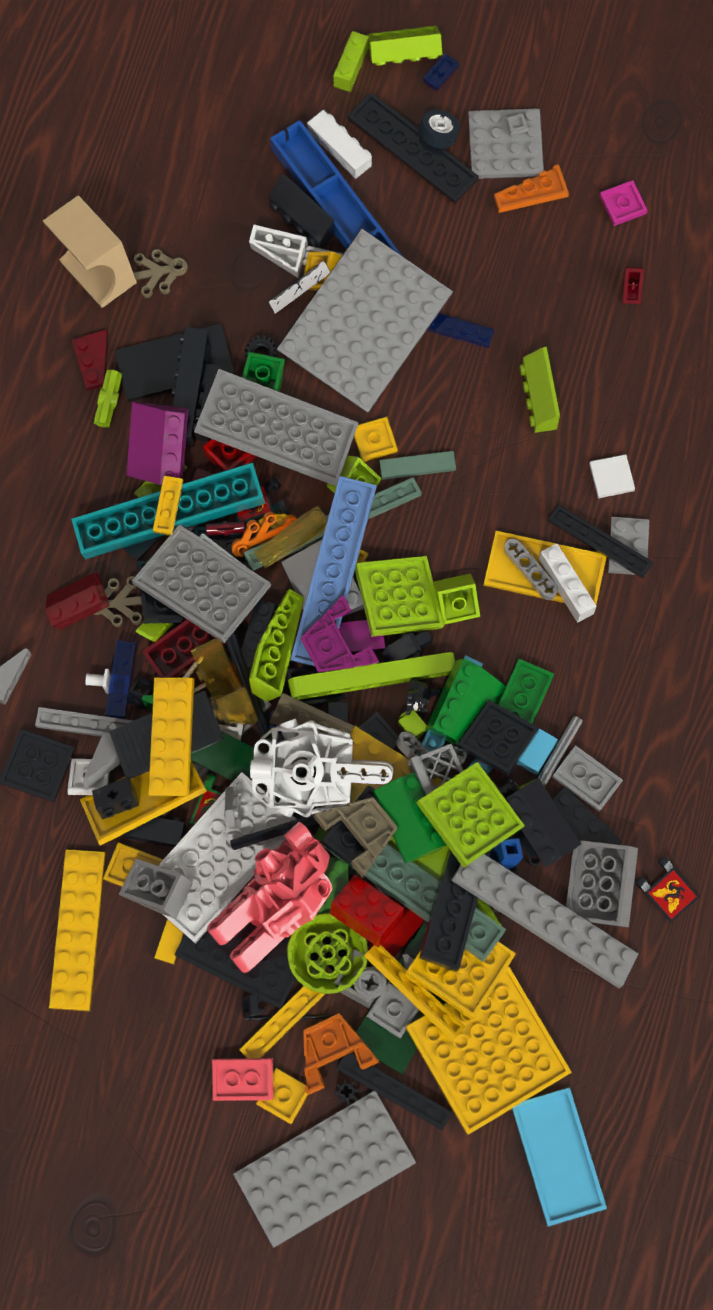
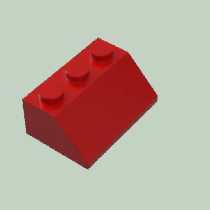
M391 898L404 907L403 917L381 946L395 957L425 920L395 898ZM366 939L368 949L370 950L374 944Z

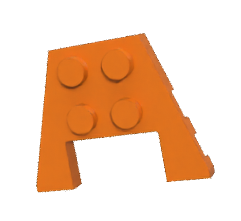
M341 1014L332 1016L303 1030L304 1056L306 1057L305 1091L308 1095L325 1088L318 1069L319 1067L353 1051L360 1068L363 1070L379 1063L378 1058Z

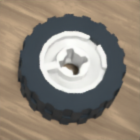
M435 109L424 114L418 132L426 144L439 149L448 148L456 142L460 131V124H458V120L453 115L443 110Z

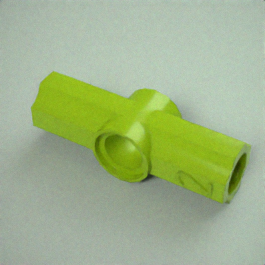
M106 371L94 418V424L97 426L108 428L110 426L122 379V374L118 371Z

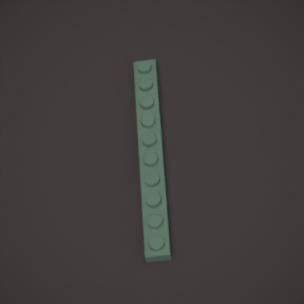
M410 478L375 494L368 519L420 497L422 492L414 478ZM329 515L244 552V557L250 569L254 571L323 540Z

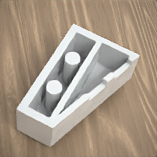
M254 225L249 240L251 249L299 278L308 246L307 238Z

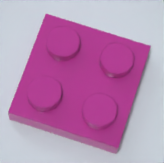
M633 180L600 192L599 196L614 226L645 215L648 212Z

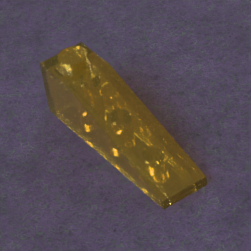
M316 506L300 516L254 552L264 568H267L325 532L328 519L321 509Z

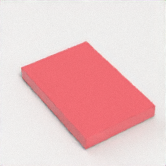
M273 1058L212 1059L213 1101L274 1100Z

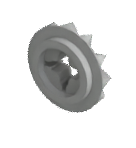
M366 967L354 983L355 990L358 995L365 999H375L381 996L386 989V977L377 968ZM373 976V982L376 985L371 986V989L368 991L367 984L364 982H369Z

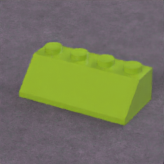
M437 26L367 34L369 36L370 58L375 65H384L388 61L401 63L405 59L418 61L421 57L435 59L438 58V55H442L441 33Z
M542 347L523 357L522 365H519L520 374L525 379L523 390L528 395V399H526L527 410H531V416H529L530 426L534 427L535 433L557 430L560 418L547 347Z

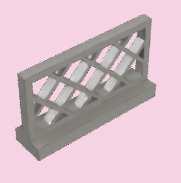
M452 744L420 756H415L407 762L410 772H415L425 796L438 788L431 783L433 775L443 779L441 783L443 785L445 781L451 780V778L447 777L450 768L458 771V774L463 772ZM446 750L451 755L449 763L439 759L441 753ZM429 758L435 761L432 770L424 767L423 759ZM437 763L447 766L445 775L435 772Z

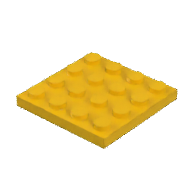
M497 942L485 961L482 962L464 949L459 971L454 972L420 959L419 952L405 974L473 1020L516 953L500 942Z

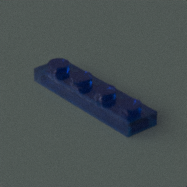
M438 313L427 331L489 348L495 329Z
M119 640L116 642L105 716L125 719L136 643Z

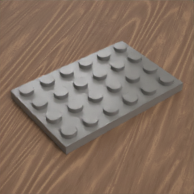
M180 524L173 531V535L168 537L132 580L134 585L223 643L227 641L228 637L231 636L271 586L269 581Z

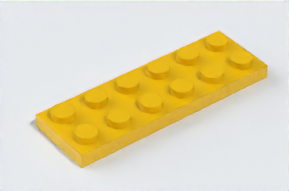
M154 678L149 796L189 797L194 698L193 678Z

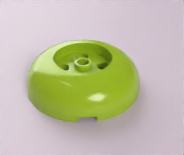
M330 913L316 915L312 921L300 926L293 932L288 944V962L293 975L304 987L317 993L333 994L348 989L358 980L367 965L368 959L364 957L368 952L366 939ZM329 937L331 943L324 945L323 939ZM342 949L347 952V955L343 958L338 955V952ZM355 949L361 953V957L356 956L351 964L352 952ZM330 952L332 957L325 958V954ZM317 953L319 955L318 960H311V954ZM332 965L334 972L327 973L326 967ZM339 974L344 975L341 981L344 985H334Z

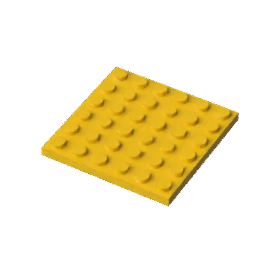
M510 967L506 968L473 1020L450 1004L445 1003L443 1005L465 1026L453 1042L426 1016L405 1027L467 1135L572 1073Z

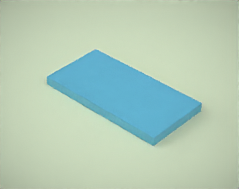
M570 1088L529 1099L513 1107V1114L547 1226L607 1209Z

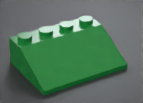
M465 658L456 660L425 729L458 746L487 702L490 700L497 705L499 704L506 686L473 662Z

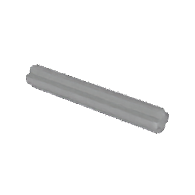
M574 716L538 777L544 785L548 783L582 724V719Z

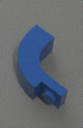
M519 839L504 840L491 850L489 858L508 870L513 868L523 858Z

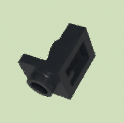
M138 675L128 691L127 703L134 707L145 709L142 697L152 693L154 681Z

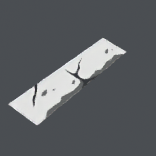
M324 261L269 301L275 314L331 273Z

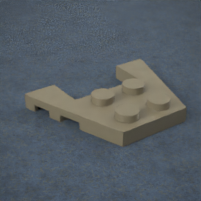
M373 797L350 803L348 806L341 808H332L330 811L323 813L321 811L314 815V818L324 831L342 820L366 851L351 862L361 877L365 876L398 829Z

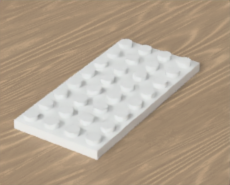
M242 772L229 786L234 787V794H238L239 797L238 813L241 816V828L229 829L227 827L224 791L158 865L159 867L180 873L193 882L177 918L164 916L195 944L207 931L208 924L233 902L243 888L255 877V856L258 852L266 848L274 850L281 846L282 842L286 841V838L282 835L237 850L232 849L230 841L296 820L294 816H285L276 811V808L268 807L256 797L252 791L253 781ZM257 786V790L260 793H266L259 786ZM268 795L264 799L269 804L270 796Z

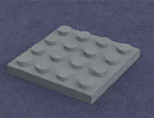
M540 109L469 111L471 170L479 178L537 177L540 172L544 171ZM523 113L528 131L511 136L506 123V117Z

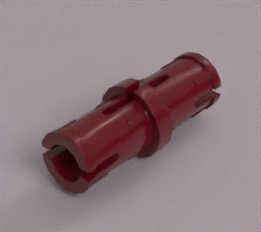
M223 521V523L206 524L207 536L221 534L229 536V534L244 533L245 522L228 523Z

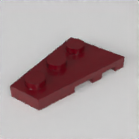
M107 330L72 339L87 391L103 387L106 372Z

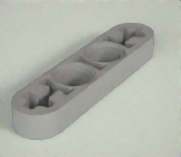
M509 539L504 546L506 556L543 599H554L558 591L555 582L517 539ZM510 545L512 547L516 546V552L514 550H509ZM522 558H526L530 561V564L524 567L519 561ZM534 572H538L542 575V579L536 581L532 579L531 575ZM545 586H546L548 589H550V588L553 589V590H552V594H551L550 592L545 593V590H546Z

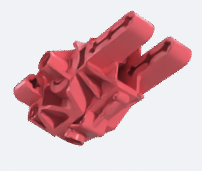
M298 822L284 835L287 841H283L281 846L274 850L266 848L258 852L255 856V878L207 926V931L219 945L229 942L249 922L257 927L230 954L231 960L243 973L250 971L285 937L288 938L300 926L312 921L331 893L332 884L324 874L330 855L320 842L312 837L309 830L301 822Z

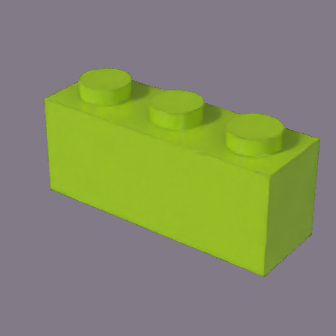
M352 31L334 73V87L351 92L369 49V36Z

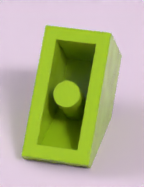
M142 624L137 628L136 632L156 642L173 630L175 624Z

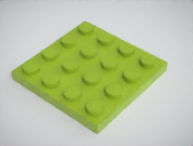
M427 556L356 563L355 572L371 637L435 630L444 627Z
M478 762L417 802V805L463 868L525 826Z

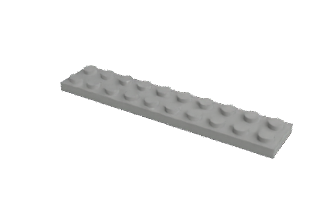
M485 854L465 868L461 864L459 865L452 878L453 882L617 988L623 986L638 953Z

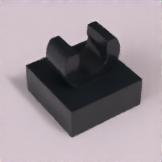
M257 995L241 997L243 1018L253 1017L265 1012V1009L258 1008V1003L264 1000L257 998Z

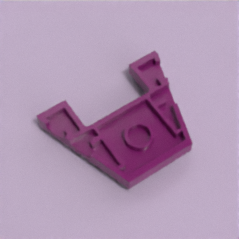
M344 595L301 637V641L318 673L379 663L371 646L352 655L343 639L335 620L352 612Z

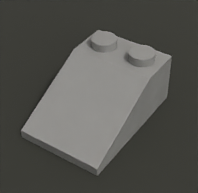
M136 859L119 895L176 919L193 882L180 873Z

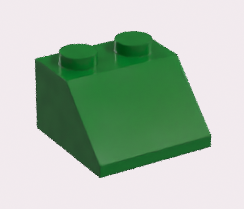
M249 352L242 378L280 392L285 359Z

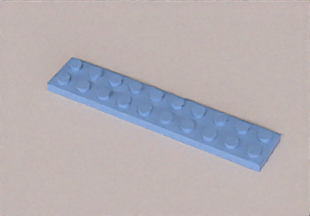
M339 476L291 661L315 667L301 641V637L341 596L344 595L347 601L377 485ZM342 617L335 620L338 629L340 628Z

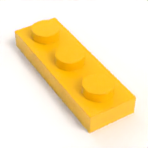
M164 476L153 526L154 533L173 535L183 479Z

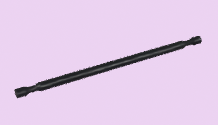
M304 1015L301 1019H326L335 1015ZM273 1016L246 1017V1021L270 1020Z

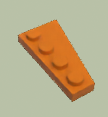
M557 164L547 172H540L537 177L523 180V183L520 185H513L494 194V200L498 212L501 213L568 197L569 192L559 164Z

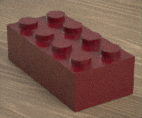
M187 619L142 652L160 678H180L186 674L200 655H203L201 663L227 643L221 642Z

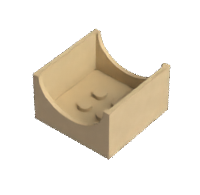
M79 195L43 220L45 226L68 249L65 255L59 259L61 264L101 308L137 283L121 240Z

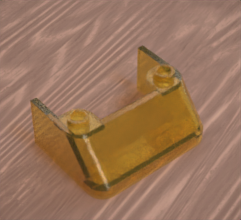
M213 639L192 649L191 653L199 669L195 672L200 681L204 680L218 708L215 712L219 720H224L225 723L247 725L259 722L246 688H242L220 639Z

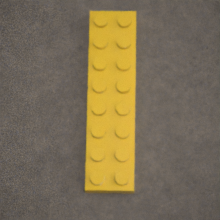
M66 850L50 1009L90 1011L105 852Z

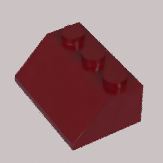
M94 572L47 595L45 610L51 626L62 630L109 607L110 604L98 572Z

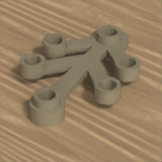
M156 249L152 252L153 260L155 262L162 261L167 264V266L161 267L145 258L143 254H136L134 256L135 264L138 266L144 265L149 270L133 273L135 279L140 280L152 277L147 285L141 289L143 297H151L153 288L162 275L167 273L169 275L164 282L160 283L159 289L162 294H168L170 292V285L175 278L187 272V262L182 258L171 259L164 255L161 250ZM163 286L168 287L166 290L162 289ZM145 290H150L148 294L144 293Z
M130 576L127 579L126 586L115 599L108 600L110 606L107 608H116L128 617L134 625H139L142 622L141 614L133 612L126 607L141 604L140 596L126 598L133 589L137 588L136 585L129 584L135 578V576ZM115 578L108 581V587L104 590L107 599L113 591H117L120 588L119 581ZM116 582L117 586L111 587V583ZM107 608L93 614H102L115 627L123 625V618L118 614L114 615ZM135 616L140 617L138 621H133ZM116 618L121 619L119 623H114Z

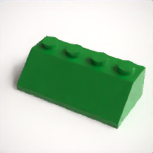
M415 772L397 778L373 791L378 804L398 827L393 838L405 864L436 853L447 845L417 805V802L425 794Z

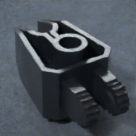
M428 631L419 633L416 636L413 633H405L399 637V640L387 646L381 656L384 662L421 657L423 654L422 649L433 642V638Z

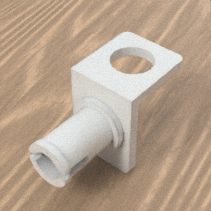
M105 669L104 675L86 674L87 686H103L108 694L128 695L129 676L112 675L109 669ZM117 680H123L125 686L123 689L117 690L114 688V683Z

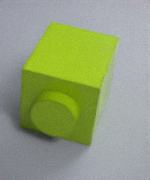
M414 710L408 716L404 712L399 717L398 726L403 732L411 733L416 739H419L428 732L425 729L427 725Z

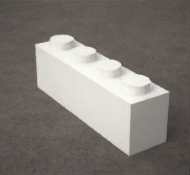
M322 110L307 123L308 131L312 137L355 179L371 167L372 156L370 152L363 149L354 137L351 138L347 130L343 126H339L331 114H327Z
M555 544L540 553L539 562L557 585L560 596L577 623L593 615L596 605L559 545Z

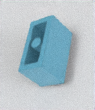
M539 729L538 734L517 765L537 776L558 739Z

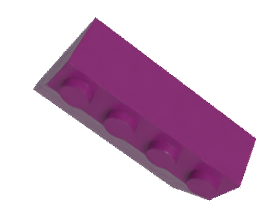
M132 402L127 476L162 485L164 476L183 479L188 408Z

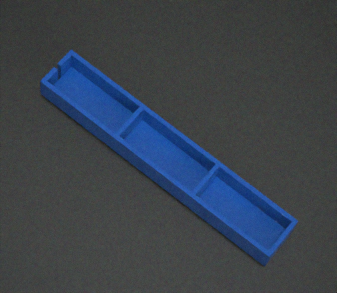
M300 120L286 128L287 142L284 130L270 138L271 150L300 189L334 219L335 236L346 250L361 229H363L401 255Z

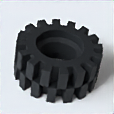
M258 335L257 339L252 337L251 342L248 341L247 346H245L246 361L248 353H255L259 348H265L269 352L268 356L278 358L276 343L272 342L270 337L266 339L265 335H263V338H260V335Z

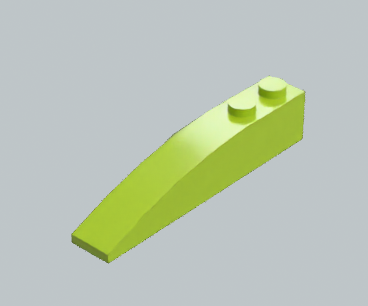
M291 589L287 590L257 645L249 678L252 693L266 702L282 695L304 597Z

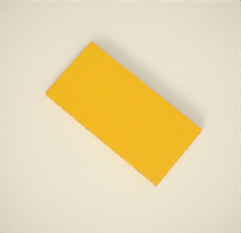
M496 531L484 586L542 598L506 556L504 546L509 539H517L542 567L539 562L540 553L555 545V543ZM558 544L596 605L606 556L601 553ZM510 545L509 550H514L516 552V546L512 547ZM522 558L519 563L526 567L529 566L530 561ZM534 572L531 575L532 579L536 581L542 579V575L538 572ZM545 586V588H546L545 593L550 592V593L552 594V590H553V589H552V588L548 589V588ZM557 591L556 597L552 601L565 603Z
M192 760L190 763L189 797L149 796V771L130 779L135 787L139 806L131 810L102 819L95 808L93 795L80 799L98 843L102 845L207 792Z

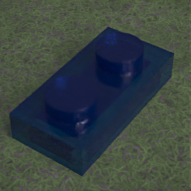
M444 54L426 74L423 82L438 91L456 71L459 63L447 54Z

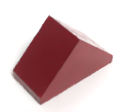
M625 268L622 303L641 304L644 268Z

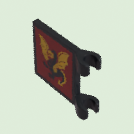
M272 478L265 484L260 485L266 504L235 513L237 522L244 521L247 524L250 520L264 518L267 512H273L274 514H285L287 512L284 501H279L272 506L268 491H278L280 489L277 478Z
M663 857L658 861V864L667 872L651 887L642 877L636 880L635 884L646 894L668 921L672 923L700 896L673 867L669 859Z

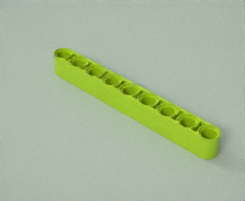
M453 652L298 676L289 679L288 683L291 697L297 700L404 683L409 682L411 679L423 680L450 675L455 665V657Z

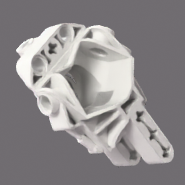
M296 718L270 729L255 744L254 759L251 761L250 777L253 778L252 791L254 795L268 807L276 808V811L288 817H292L294 812L304 817H309L311 814L321 811H330L332 808L347 806V803H350L351 783L386 784L390 782L393 775V766L387 761L353 759V738H351L349 733L332 727L327 728L315 723L314 720L298 725ZM318 729H319V730H322V731H325V732H327V733H329V734L321 733V732L318 731ZM278 731H282L285 740L278 742ZM270 733H272V741L266 739ZM260 743L268 744V753L260 752ZM299 757L308 758L307 760L301 759L296 761L294 764H291L293 760ZM314 765L316 766V776H315V778L313 777V774H314V767H313V766H314ZM298 767H305L307 776H298L296 772ZM342 767H345V771H347L346 774H344L343 770H341ZM362 768H365V771L367 772L366 775H364L363 771H361ZM382 769H386V776L382 775ZM293 776L294 780H296L297 782H306L307 785L296 784L292 781L291 777ZM259 783H264L267 786L266 793H260L257 790ZM268 794H270L269 804L264 799ZM275 795L280 798L277 804H275ZM322 805H325V806H323V807H319V808L313 809L314 806H322Z

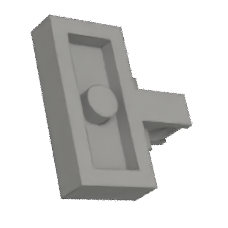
M226 787L225 817L229 829H240L238 794H234V787Z

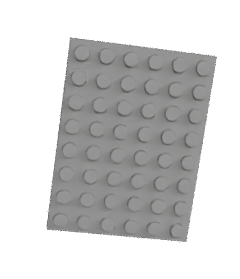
M361 229L277 350L368 413L450 298L453 291Z

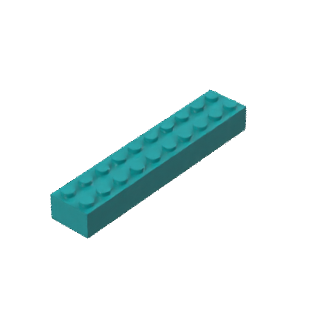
M253 463L183 484L174 530L179 524L184 528H188L266 504ZM160 492L71 519L82 556L85 559H89L166 535L153 532Z

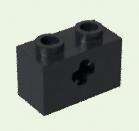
M129 777L92 791L95 808L102 819L110 818L139 806L135 787Z

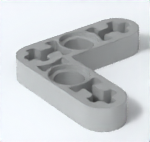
M409 732L400 733L396 740L397 747L409 760L416 756L414 753L421 755L428 753L425 747ZM453 746L462 765L467 757V752L458 748V746ZM449 751L442 752L439 759L449 763L451 760ZM429 758L422 760L424 767L432 770L435 761ZM437 763L435 772L439 774L446 773L447 766Z

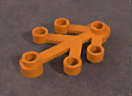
M267 512L264 515L260 528L256 520L247 522V528L242 538L236 539L232 543L231 551L236 557H243L244 552L253 549V546L271 541V538L283 532L298 529L300 522L295 515H288L284 518L282 525L267 531L269 526L277 520L273 512ZM257 532L256 536L250 539L252 533Z

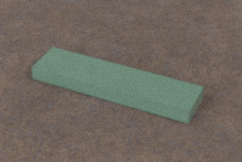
M454 451L380 460L382 480L456 471Z

